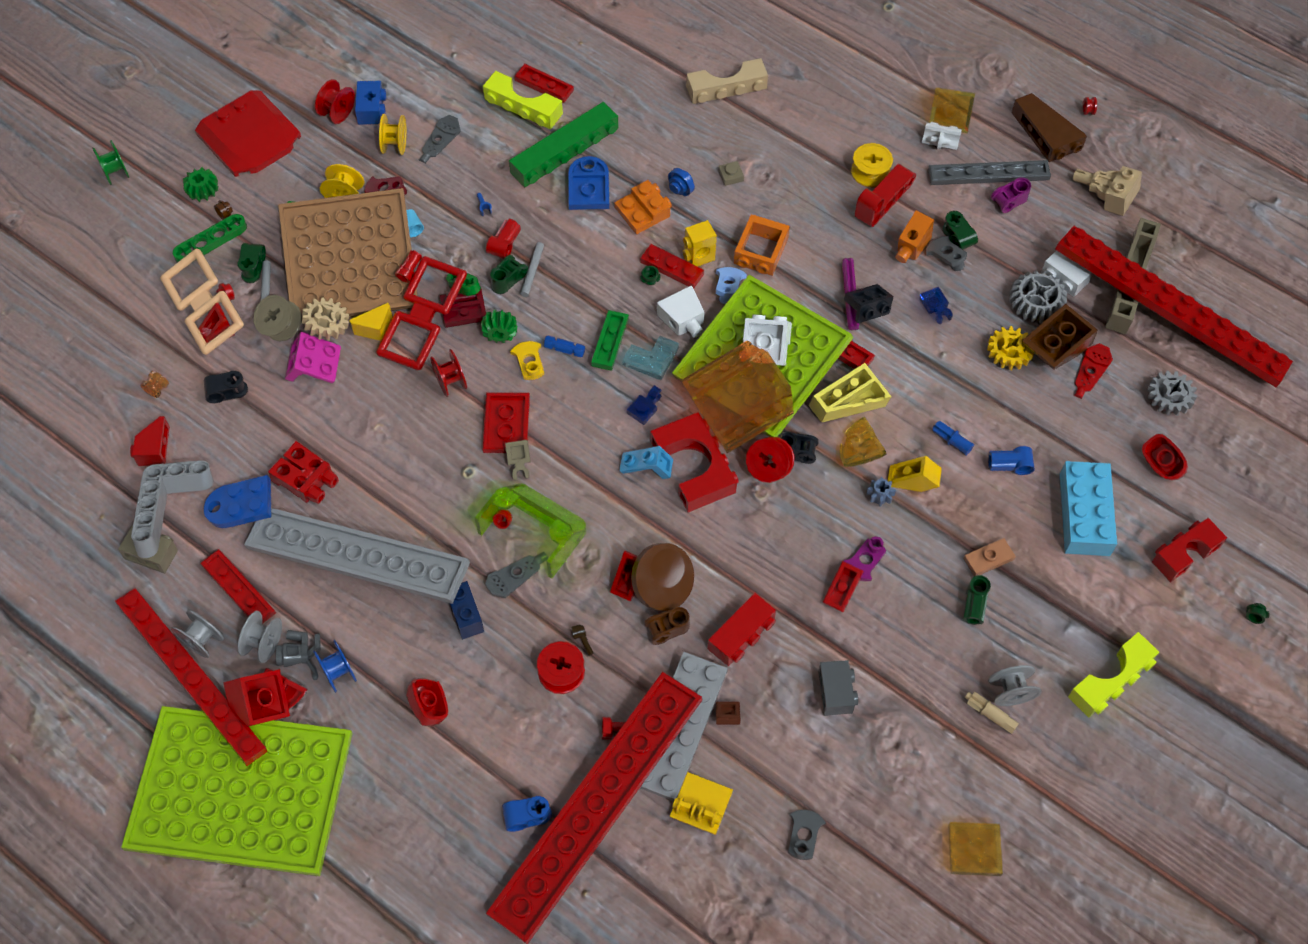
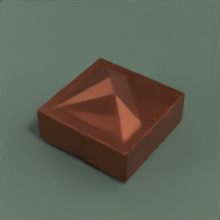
M716 702V725H740V702Z

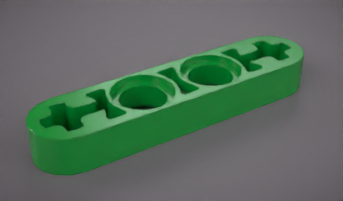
M233 214L177 245L172 253L175 261L178 263L191 253L192 250L190 248H193V250L200 249L202 254L205 255L243 234L247 229L244 216ZM216 232H224L223 236L214 237ZM201 241L206 242L204 247H196L197 243Z

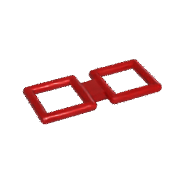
M427 256L422 257L403 295L404 300L414 303L410 314L401 311L395 312L376 350V354L409 368L421 370L441 330L439 325L431 323L436 312L444 315L450 312L465 281L467 272ZM427 266L457 276L443 305L414 295ZM400 321L430 331L416 361L386 350Z

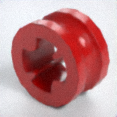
M1085 97L1083 100V114L1088 115V113H1091V115H1095L1097 111V98L1092 97L1089 99V97Z

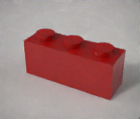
M754 593L708 640L707 649L728 667L733 662L737 663L744 656V650L749 645L753 647L760 639V634L764 630H770L775 624L776 609L758 594Z

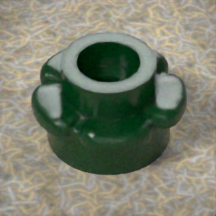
M646 266L640 276V280L647 285H655L661 279L658 269L654 266Z
M1261 603L1249 604L1246 607V618L1252 623L1262 624L1270 616L1269 611H1266L1267 608Z

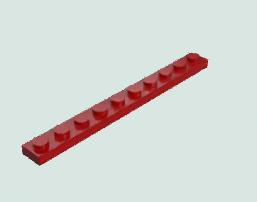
M134 588L115 600L119 609L243 763L248 766L267 753L263 743L249 726L247 727L230 709L227 699L137 589Z

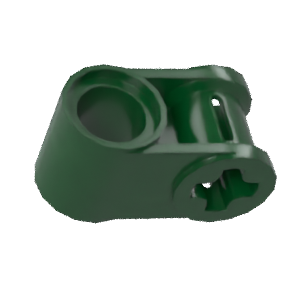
M958 211L947 213L942 231L946 236H949V241L962 250L977 244V233L966 221L963 214Z
M248 243L241 245L238 268L242 271L241 277L244 282L254 283L259 280L262 264L266 258L265 245Z
M511 254L506 256L499 265L491 270L490 279L493 292L497 294L508 292L511 287L525 277L528 266L516 261L515 257Z

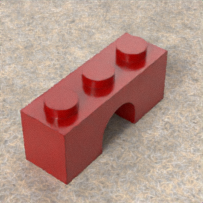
M1209 518L1202 522L1196 521L1188 528V532L1185 534L1180 532L1171 540V544L1168 546L1163 544L1155 551L1156 556L1152 563L1170 583L1188 571L1194 562L1186 550H1194L1205 559L1221 548L1226 541L1227 536Z

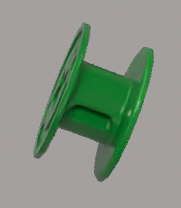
M110 140L113 151L99 156L95 148L92 147L109 184L112 185L109 174L123 169L128 178L129 175L114 143Z

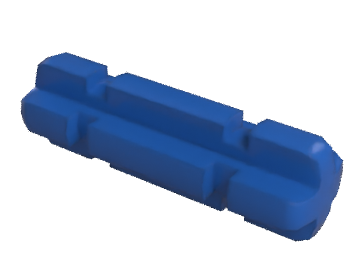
M549 335L544 340L545 348H555L556 351L570 355L574 353V356L583 357L585 353V346L577 343L574 345V342L560 338L556 340L555 337Z

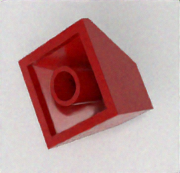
M280 669L223 682L228 706L247 727L290 716Z

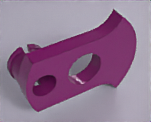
M877 536L871 539L867 538L851 559L843 560L864 571L860 581H872V570L886 554V549L883 546L884 542ZM862 555H868L872 558V562L870 564H863L859 558Z

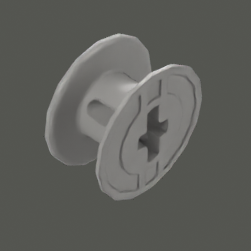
M187 610L186 614L192 621L190 626L185 631L176 627H172L171 630L179 640L204 658H209L210 655L203 647L210 637L218 641H223L224 637L203 617L191 610Z
M254 611L248 617L241 630L238 640L239 655L245 656L255 647L258 649L259 662L265 663L273 655L281 637V619H273L266 627L262 625L261 612Z
M1029 665L1013 666L991 675L988 682L995 686H1002L1004 693L995 698L994 703L998 706H1013L1038 697L1042 690L1036 686H1027L1026 679L1035 673V668Z

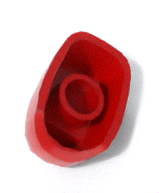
M1156 434L1143 444L1142 452L1153 470L1164 479L1178 480L1187 473L1188 463L1184 454L1165 435Z
M424 678L411 681L407 687V699L419 723L427 727L440 724L448 716V705L439 681Z

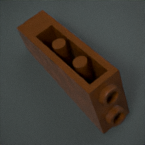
M1033 93L1015 99L1011 113L1048 162L1060 160L1069 154L1078 153L1083 149L1087 135Z

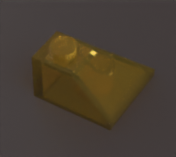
M935 87L929 123L935 122L946 127L955 126L961 129L962 133H968L975 93Z

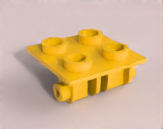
M687 772L678 797L674 800L670 817L716 835L733 789Z

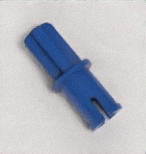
M938 421L933 426L932 431L946 440L948 442L947 445H953L964 455L967 456L973 449L975 444L961 436L958 430L954 431L941 421Z

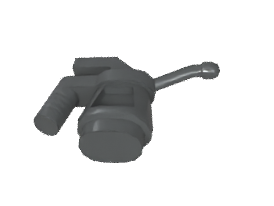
M288 630L286 639L302 641V644L283 643V645H276L277 666L289 667L306 663L313 672V680H317V670L309 660L314 656V650L317 653L321 650L320 634H315V645L309 650L308 632Z

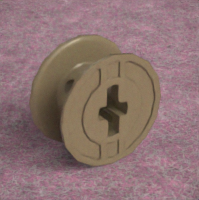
M270 295L262 299L254 312V325L261 334L279 342L287 341L294 337L302 323V314L299 307L279 295Z

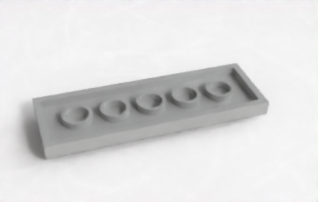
M683 652L673 679L702 696L703 700L640 789L671 801L678 797L728 668Z

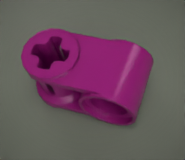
M1017 178L997 188L991 194V199L999 204L1003 213H1008L1015 207L1027 202L1031 190V182L1026 178Z

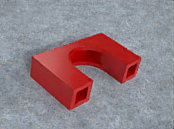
M699 412L650 431V442L653 447L660 446L669 455L682 450H696L705 455L710 462V467L704 474L679 484L678 495L687 512L735 494L737 484L739 483L736 473L734 471L731 472L728 467L729 462L724 453L721 454L717 438L711 436L707 420L705 418L702 419Z

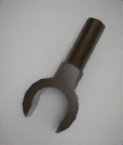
M572 626L573 639L581 638L588 655L594 654L586 637L584 626Z

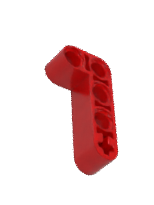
M897 164L873 191L867 188L863 190L857 200L855 217L870 227H874L915 181L916 173L901 164Z

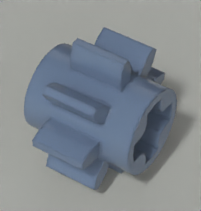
M883 477L877 481L871 480V487L867 489V494L871 495L870 502H875L880 507L886 502L890 504L892 501L891 496H895L896 489L891 488L892 481L888 482Z

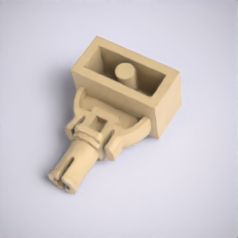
M1122 166L1120 171L1103 172L1099 170L1094 174L1077 169L1074 173L1073 181L1089 185V191L1095 192L1100 199L1105 201L1104 210L1124 216L1140 190L1142 172Z

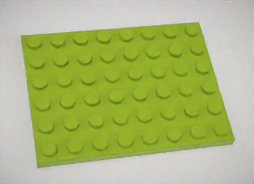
M162 706L121 848L124 851L320 876L353 735L352 731L276 720L252 725L249 728L266 747L267 753L246 766L202 711Z

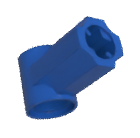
M1020 446L1013 449V451H990L988 458L990 471H1015L1018 475L1033 473L1035 468L1032 448Z

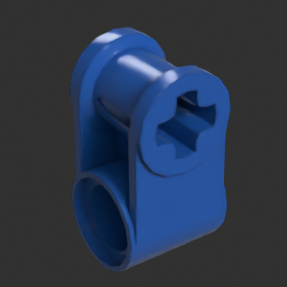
M535 796L504 803L502 809L506 831L515 832L546 824L552 816L548 800L542 796ZM538 807H542L541 814H537Z

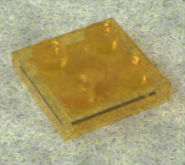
M950 822L948 824L950 873L958 875L1002 876L1000 824Z

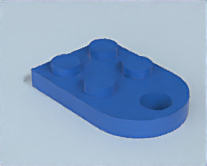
M592 156L581 157L575 160L568 172L569 210L610 209L609 170L606 163ZM585 165L594 166L591 169L584 168Z
M268 475L217 488L205 501V517L213 526L218 528H229L271 518V479ZM221 505L218 511L212 513L214 507Z

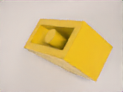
M922 456L890 465L888 482L892 481L891 487L918 492L935 489L940 486L942 468L927 456Z

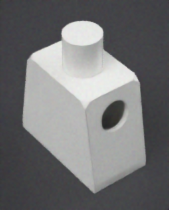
M692 286L657 302L658 317L677 335H682L689 331L693 338H696L703 333L704 330L700 325L704 323V310Z

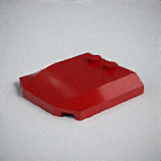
M250 90L203 118L195 129L196 135L235 177L239 176V173L242 172L258 173L289 154L294 148L293 144L296 139L301 138L300 131L262 91Z

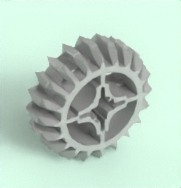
M1037 270L1033 274L1027 271L1025 276L1021 274L1013 282L1010 289L1009 300L1012 303V309L1017 310V315L1022 314L1023 320L1029 318L1031 323L1038 320L1041 324L1067 303V291L1064 290L1065 285L1059 284L1060 278L1053 279V274L1048 276L1045 274V271L1041 274ZM1028 290V293L1024 295L1023 291ZM1053 299V303L1049 305L1048 301Z

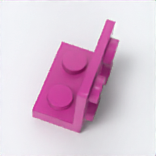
M300 332L291 344L285 379L293 382L299 375L306 374L329 383H334L341 346Z

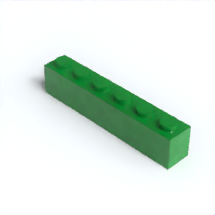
M605 102L600 103L510 159V174L524 188L534 184L544 175L550 174L560 165L567 163L571 158L583 153L590 146L599 143L609 134L616 132L619 129L618 115Z

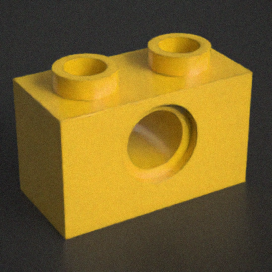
M708 220L685 228L683 257L685 261H689V263L696 266L715 261L717 235Z

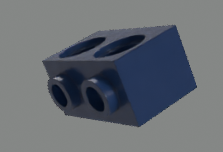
M468 581L462 582L453 604L449 603L463 640L483 633L484 628Z

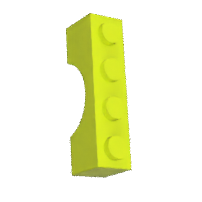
M495 71L483 85L484 99L489 103H494L507 111L516 113L522 118L529 119L539 126H544L550 130L563 114L562 100L546 93L535 98L519 96L513 91L512 78L498 71Z
M1137 632L1116 654L1120 662V674L1110 679H1101L1089 674L1073 688L1068 698L1088 718L1095 712L1098 715L1101 714L1108 707L1107 701L1111 698L1114 701L1124 693L1123 687L1129 684L1132 686L1141 677L1139 673L1143 669L1148 672L1157 663L1154 659L1159 654V651Z

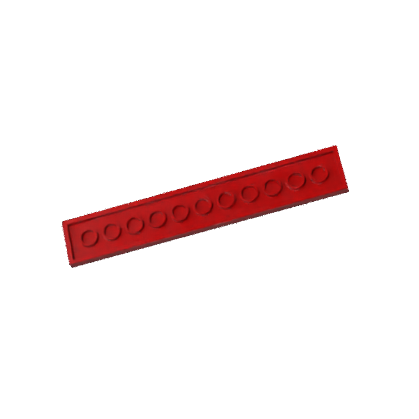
M1073 226L1055 248L1056 251L1276 388L1293 362L1285 354L1274 350L1266 342L1260 341L1248 331L1240 329L1232 324L1230 320L1219 316L1211 308L1198 303L1193 297L1182 293L1174 285L1161 280L1156 274L1148 272L1140 267L1138 263L1127 259L1119 251L1111 249L1101 240L1095 239L1081 228Z
M662 672L488 909L486 914L524 943L528 944L700 705L703 700L702 696L666 673Z

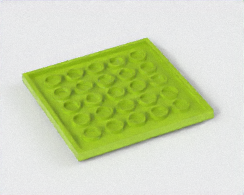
M748 275L672 374L678 380L769 437H778L851 342L853 335L760 280ZM752 315L766 316L765 320H773L774 316L787 317V321L792 323L790 345L788 344L786 366L741 362L745 318L752 319Z

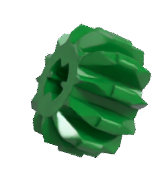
M203 167L200 170L193 169L192 173L187 172V177L183 178L185 193L189 195L191 200L197 199L199 203L202 199L208 201L210 196L215 197V192L219 191L218 179L210 169L205 170Z
M493 310L492 313L486 312L481 321L483 336L487 337L488 341L494 340L496 343L498 341L505 343L506 340L512 341L513 337L516 336L517 321L515 316H511V312L505 313L503 310Z

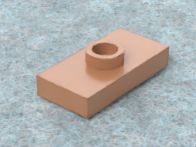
M1005 538L964 556V560L974 576L982 575L1016 558Z

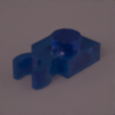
M939 287L920 294V301L929 314L935 312V319L938 324H942V315L946 316L949 321L952 320L953 313L947 308L949 302Z

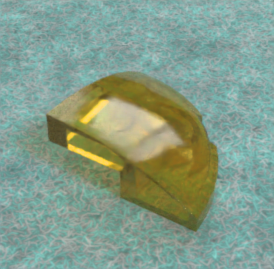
M865 417L856 421L846 431L845 435L847 438L844 446L842 443L840 444V458L844 467L862 465L887 455L885 448L876 437L873 428Z

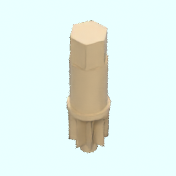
M968 692L965 696L968 700V705L1011 734L1019 723L978 693L974 692L971 694Z

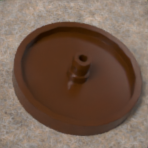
M656 543L646 547L638 555L632 568L633 590L640 602L650 609L669 611L679 607L689 597L694 584V568L689 556L683 549L670 543Z

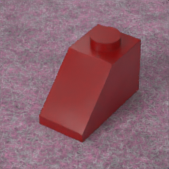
M159 416L135 436L134 445L130 447V454L138 466L165 464L170 426L164 416Z

